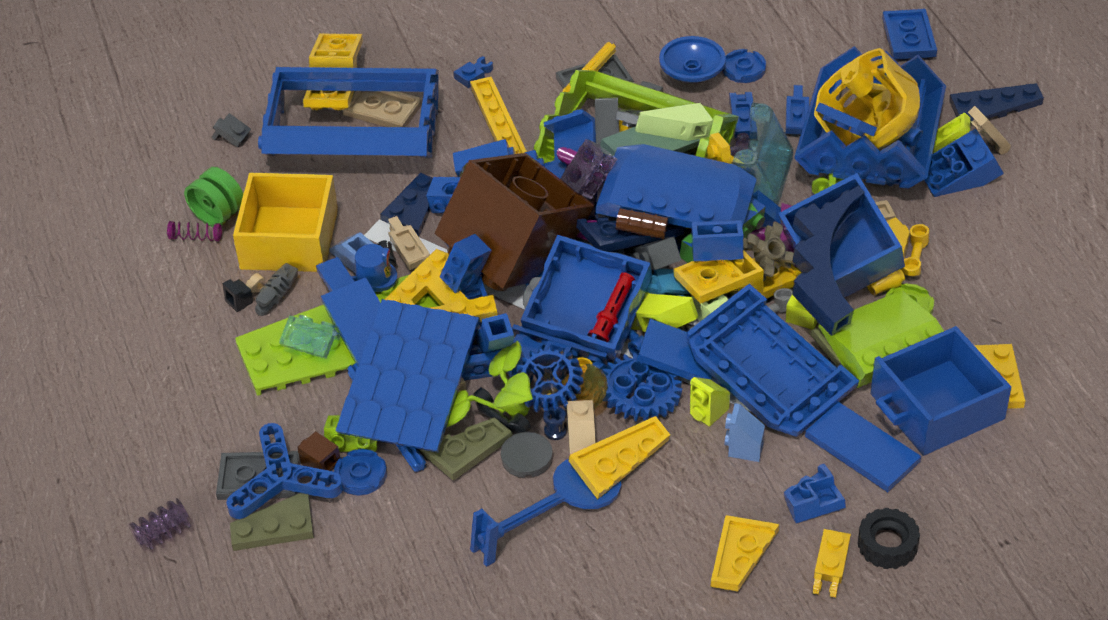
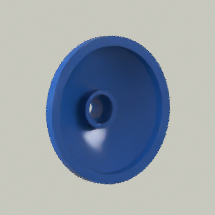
M686 36L674 39L662 48L659 56L660 66L667 75L687 83L704 82L715 77L723 70L726 61L725 52L719 44L699 36Z

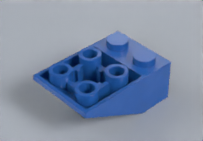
M975 128L932 154L928 177L924 180L934 197L984 186L1004 173Z

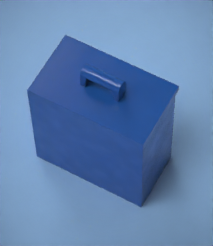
M955 326L883 358L880 356L875 357L870 394L875 398L877 406L893 425H897L918 451L925 456L1006 418L1011 385L961 330Z

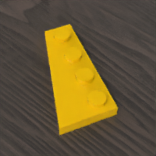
M654 416L570 454L568 461L598 500L668 442L670 433L658 418Z

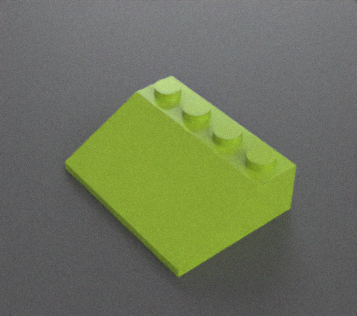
M903 290L855 309L851 324L833 336L820 324L818 325L843 367L859 380L856 388L872 382L875 357L880 356L883 358L944 331L937 319Z

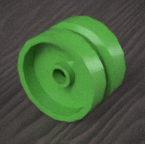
M218 167L208 168L199 176V179L194 180L184 191L185 200L191 211L203 223H208L211 227H214L215 223L223 225L231 215L239 211L244 194L236 180Z

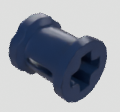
M551 406L548 411H544L543 420L546 423L544 434L550 440H560L567 434V426L564 423L566 412L561 407H559V410H554L553 406Z

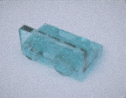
M289 315L279 344L327 359L334 339L339 340L341 335L335 330V326L328 322L322 321L321 324L314 323L313 319L304 315H299L298 318Z

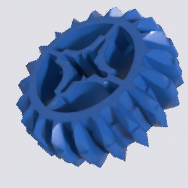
M551 345L548 351H544L540 346L538 349L539 353L537 354L530 350V358L522 357L523 365H517L516 367L518 373H526L529 379L532 374H535L537 379L535 387L533 389L530 388L533 400L525 402V405L528 408L533 406L536 412L542 407L544 411H548L551 406H553L554 410H559L561 405L567 409V401H576L575 394H581L582 391L580 385H583L584 380L581 377L583 374L582 368L578 367L579 361L576 358L572 359L573 356L570 351L564 354L561 347L554 352ZM564 370L569 373V379L565 386L560 380Z

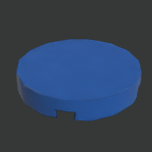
M748 49L734 50L726 55L725 66L722 71L732 81L738 83L755 82L765 74L766 61L764 57L756 51H753V53L747 52Z
M352 450L343 459L341 457L334 468V472L341 476L343 491L351 495L370 494L378 490L384 484L387 477L384 459H381L378 453L372 450Z

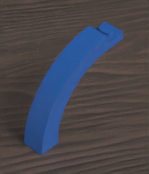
M481 275L476 284L461 290L469 300L487 296ZM507 313L482 319V322H479L474 338L484 353L510 347L513 344L514 333Z

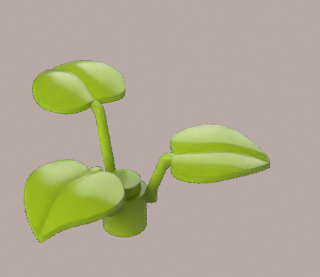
M516 341L510 347L503 348L494 356L489 365V373L493 377L500 375L505 383L504 388L496 396L494 403L474 395L468 396L466 390L459 391L456 394L446 427H450L463 419L469 411L470 402L472 401L496 409L501 414L506 411L511 417L516 413H520L524 417L527 415L530 407L528 408L525 402L533 400L529 376L521 372L512 376L509 380L506 377V372L514 369L519 362L521 356L520 342Z

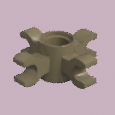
M776 221L773 222L772 227L766 226L765 241L750 233L747 239L743 237V249L754 251L756 261L764 270L763 281L766 280V276H773L774 261L788 269L791 268V263L794 264L792 262L794 252L785 251V245L779 239L783 225Z

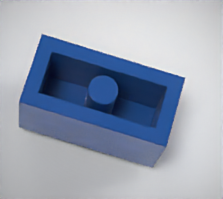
M741 220L692 223L693 261L743 259V229Z

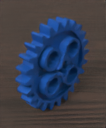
M636 353L633 354V358H629L624 354L623 360L616 357L614 364L607 363V369L603 368L602 376H600L599 393L602 394V401H608L607 408L616 407L615 414L624 412V419L632 415L636 422L639 417H643V420L646 421L650 416L658 418L659 414L667 417L668 411L674 412L675 406L679 405L682 394V381L678 380L679 376L636 361L638 356Z

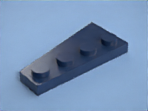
M1037 83L950 94L949 98L955 116L958 117L965 112L970 117V124H972L971 121L974 119L968 112L974 106L987 119L995 116L1002 118L1007 116V113L1010 111L1020 112L1042 105L1044 100Z
M607 217L597 218V222L587 223L586 219H577V229L593 247L602 251L610 252L661 240V238H651L646 235L616 230V221H608ZM668 223L665 238L684 235L685 227Z

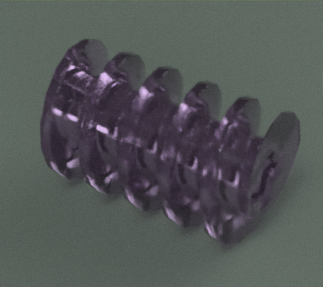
M176 498V504L171 500L166 503L167 509L159 506L157 514L150 511L148 513V520L140 517L138 519L139 526L134 522L129 524L133 537L142 549L145 545L152 550L153 540L157 541L160 545L163 544V534L171 539L172 529L179 534L182 533L180 526L182 523L187 528L191 527L189 515L178 498Z

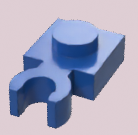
M484 56L478 58L475 64L468 62L453 72L454 79L470 88V81L485 78L484 74L490 73L493 70V62L486 64Z

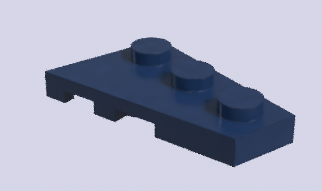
M419 173L380 213L381 220L389 223L388 219L397 216L403 226L411 225L418 237H420L422 225L427 220V213L430 208L426 195L433 178Z

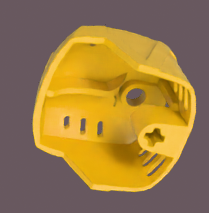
M874 49L858 56L840 68L822 85L817 94L814 116L826 133L832 130L846 146L861 138V136L850 132V129L848 131L836 124L823 120L824 114L816 111L819 102L877 127L874 136L866 133L864 135L880 151L907 133L917 120L920 108L918 83L883 49ZM882 56V59L876 61L870 60L874 57ZM883 64V66H884L883 68H878V67H877V66ZM875 77L887 89L871 98L868 93L873 87ZM838 80H842V83L830 94V88ZM847 87L849 90L837 101L836 97ZM855 94L857 97L845 108L844 103Z

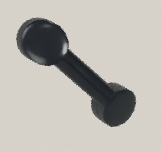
M482 387L473 393L476 397L491 403L494 402L491 394ZM475 402L480 413H483L490 419L495 417L513 435L527 432L531 429L529 421L520 413H516L511 419H508L497 410Z

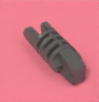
M285 263L262 287L256 298L255 312L258 316L266 315L275 304L279 303L297 277V268Z

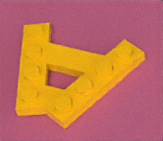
M435 249L384 299L415 305L428 292L440 305L430 307L432 309L468 314L479 317L480 322H482V319L498 315L493 295L469 300L461 291L455 293L440 278L449 254Z

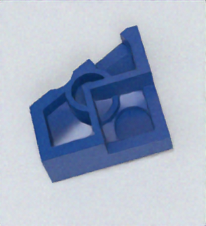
M825 463L818 466V473L810 478L806 475L800 479L798 484L784 491L788 509L795 523L846 508L845 499L835 486L834 476Z

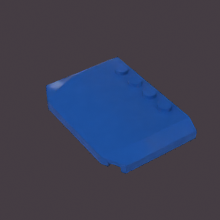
M646 144L617 147L598 199L595 213L617 218L620 208L633 209V211L667 217L668 223L691 229L694 222L741 220L743 229L757 179L737 165Z
M748 284L687 332L686 337L695 360L769 428L797 437L837 402L858 386L859 380L841 364L838 367L834 366L766 306L767 299L752 285Z

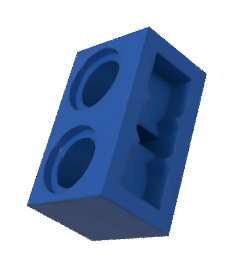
M476 234L454 243L440 278L455 293L476 284L491 249Z

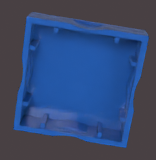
M557 235L544 264L543 275L538 285L534 288L522 315V327L608 354V359L614 361L621 354L635 320L636 312L651 281V264L623 254L602 251L590 244ZM625 272L632 275L635 281H632L630 291L617 315L618 324L614 325L608 337L609 343L598 340L597 335L594 333L592 337L587 336L589 330L593 329L597 321V314L604 310L620 278V274ZM620 290V292H619V294H618V297H617V299H616V301H615V304H616V302H617V300H618V298H619V296H620V294H621V292H622L621 290Z

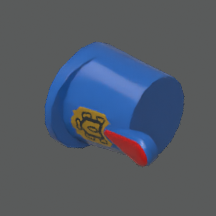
M367 244L359 248L355 253L356 281L366 277L374 292L386 291L393 287L397 282L398 274L395 267L389 263L390 249L383 248L377 244Z

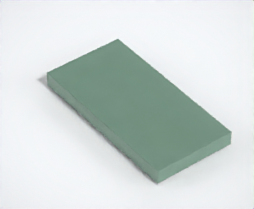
M635 126L601 139L600 146L614 158L617 147L646 144L683 153L698 147L700 139L685 141L636 132Z

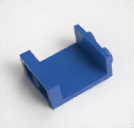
M583 109L574 110L570 114L556 116L552 120L544 122V127L554 133L555 159L545 163V166L560 162L556 153L558 148L567 147V149L569 148L576 152L581 150L596 157L595 118Z

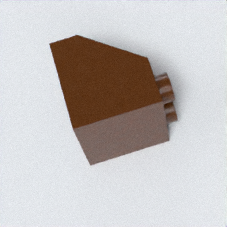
M527 153L469 160L434 234L449 245L447 249L448 254H450L454 243L476 234L491 249L481 271L483 273L481 276L483 283L494 290L507 291L510 287L528 284L533 278L537 277L544 270V264L557 235L574 239L580 233L576 227L577 219H586L587 221L595 205Z

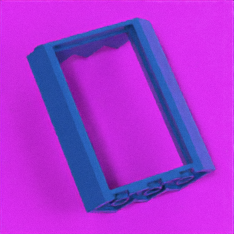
M854 46L820 68L794 158L809 174L830 173L833 174V177L846 179L858 173L859 177L865 179L867 183L880 185L892 183L899 184L900 188L909 189L928 177L946 85L919 55L910 59L900 67L918 83L920 108L918 118L911 127H918L923 131L918 143L913 147L909 144L905 147L897 140L879 151L864 135L846 146L832 130L826 133L814 116L817 94L822 85L840 68L862 55ZM885 51L896 62V60L887 51ZM877 56L871 61L882 59V56ZM881 64V65H879V66H877V67H878V68H883L884 66H883V64ZM874 77L873 83L882 84ZM838 80L830 88V94L842 83V80Z
M276 67L275 72H273V83L271 92L268 94L266 114L263 115L262 136L258 137V148L262 150L261 154L275 156V154L390 155L432 158L433 136H435L436 115H438L439 70L421 68ZM285 90L424 92L419 127L280 126V113H284Z

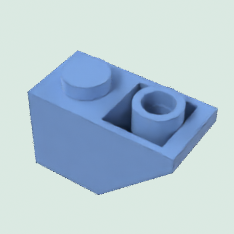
M359 232L329 248V251L335 257H339L341 262L355 273V253L362 246L374 243Z
M735 403L732 414H727L725 429H730L726 431L724 443L725 446H729L728 457L760 462L764 444L765 425L742 405Z

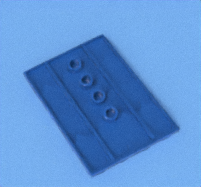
M382 299L335 431L340 434L438 453L480 318L468 314H458L442 309H432L420 305H410L394 300Z

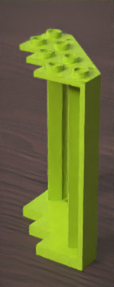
M575 70L570 79V92H560L555 101V114L545 115L541 120L539 126L540 135L534 145V150H536L539 158L544 159L545 163L554 161V133L544 127V122L552 120L556 116H564L572 113L574 110H580L587 98L595 100V98L618 97V108L641 111L696 103L595 70ZM702 105L713 119L709 136L700 138L696 156L707 158L710 134L718 132L730 144L739 116Z

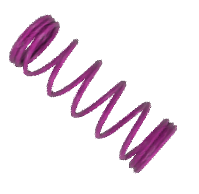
M169 221L167 225L168 239L175 240L179 235L182 240H185L187 236L194 240L198 235L201 241L207 236L210 241L215 240L219 242L222 237V226L220 223L214 224L212 240L208 235V223H206V234L203 239L199 236V222H197V232L194 239L191 238L189 233L190 222L187 223L185 238H182L180 234V221L178 222V233L175 238V222Z

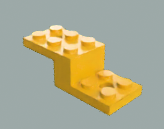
M319 33L309 55V67L357 68V55L363 43L362 34ZM307 90L303 98L304 107H310L312 110L323 108L343 110L349 107L355 91Z
M743 250V259L691 261L674 268V277L701 304L725 293L732 297L748 284L752 285L765 298H769L778 289L794 287V280L801 272L792 263L791 268L788 269L774 261L773 276H766V280L763 281L764 270L759 266L760 264L755 258L752 259Z

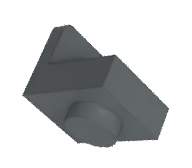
M229 113L224 120L219 118L213 126L215 132L211 138L216 140L221 135L238 147L251 128Z

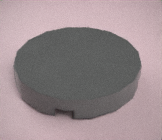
M534 432L514 434L502 445L500 453L502 465L510 474L517 477L525 478V475L539 476L547 471L552 464L553 449L550 442L540 434Z

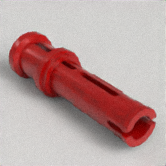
M625 272L620 274V278L604 310L597 314V321L593 329L589 330L587 336L592 337L594 333L597 335L598 340L609 343L608 337L614 325L618 324L617 315L630 291L632 281H635L632 275ZM620 290H621L622 292H621V294H620V296H619V298H618V300H617V302H616V304H615V301H616V299H617V297H618V294H619V292H620Z

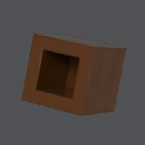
M316 431L308 438H305L297 447L300 463L303 466L332 471L340 459L338 446Z

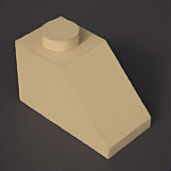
M593 400L567 401L570 454L595 444Z

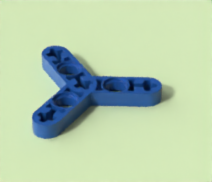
M268 423L261 427L259 431L267 469L232 493L227 498L226 503L229 515L235 519H242L249 516L282 490L324 498H335L343 491L341 476L336 472L290 463L281 426L276 423ZM274 434L276 442L270 443L269 435ZM274 452H281L283 454L278 459L269 457ZM277 468H282V477H278ZM305 476H309L312 478V480L306 484L298 482L300 478ZM260 486L267 488V490L261 494H256L253 492L255 488Z

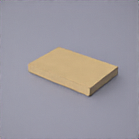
M356 91L349 107L343 109V115L385 127H407L422 106V98L397 91Z

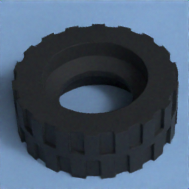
M895 508L876 509L872 513L869 512L866 518L862 519L859 526L857 544L858 548H860V554L865 557L867 562H871L876 567H883V569H898L901 566L908 565V562H912L915 558V554L917 555L920 533L919 526L915 523L916 521L909 517V514L906 512L903 513ZM880 530H892L902 536V543L897 547H885L876 542L875 535Z

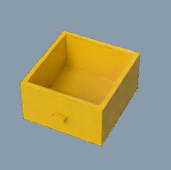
M249 173L233 233L239 268L241 270L277 271L287 263L297 268L298 271L317 272L316 265L326 262L328 259L338 211L333 175Z

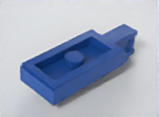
M794 85L793 96H787L785 134H801L809 109V97H803V85Z

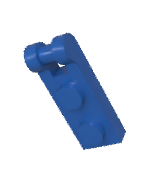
M736 92L729 93L731 114L739 116L734 137H757L758 129L752 92L738 95Z

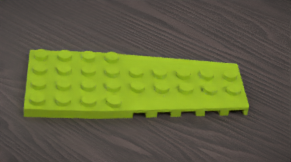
M409 275L397 278V282L390 289L375 292L380 303ZM428 292L415 304L426 308L440 306ZM324 304L235 338L237 348L257 395H262L261 390L277 387V391L286 389V384L300 380L302 384L310 383V378L324 374L326 378L336 376V371L348 369L350 365L356 363Z

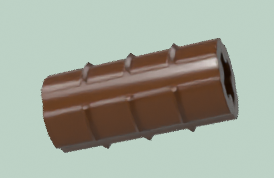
M620 208L615 228L627 233L631 232L650 236L651 238L664 239L668 218L657 216V214L652 215L633 211V209Z

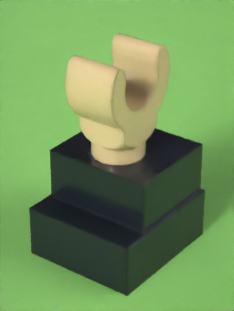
M259 273L251 276L246 284L240 279L234 282L231 279L222 283L225 301L236 312L243 310L246 306L253 303L252 293L260 292L262 287H264L260 283L264 278Z

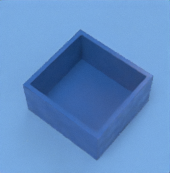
M858 173L778 213L780 222L783 225V233L794 251L795 246L802 240L793 230L794 216L799 209L807 208L813 203L821 209L827 202L832 203L838 199L844 191H851L857 186L865 192L862 206L852 213L839 227L830 245V264L833 276L844 298L905 267L902 246Z

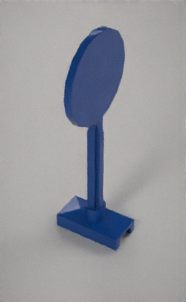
M569 459L557 466L553 475V486L556 493L500 523L495 522L483 509L474 512L470 550L473 553L481 550L484 554L483 564L487 567L495 562L497 540L502 538L508 531L562 502L582 509H598L607 506L617 499L621 490V481L597 500L570 464Z

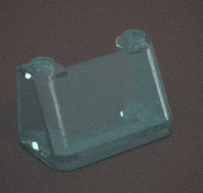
M752 102L748 149L737 152L732 164L737 165L757 179L754 192L759 190L775 204L779 205L793 160V147L772 108L766 104Z

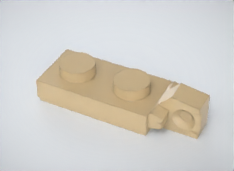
M397 216L388 219L390 223V232H388L390 241L409 270L418 267L430 253L411 225L403 226Z

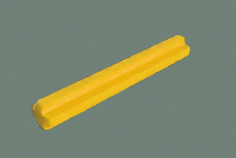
M607 42L582 70L598 71L616 52L615 44ZM570 82L563 89V92H570Z

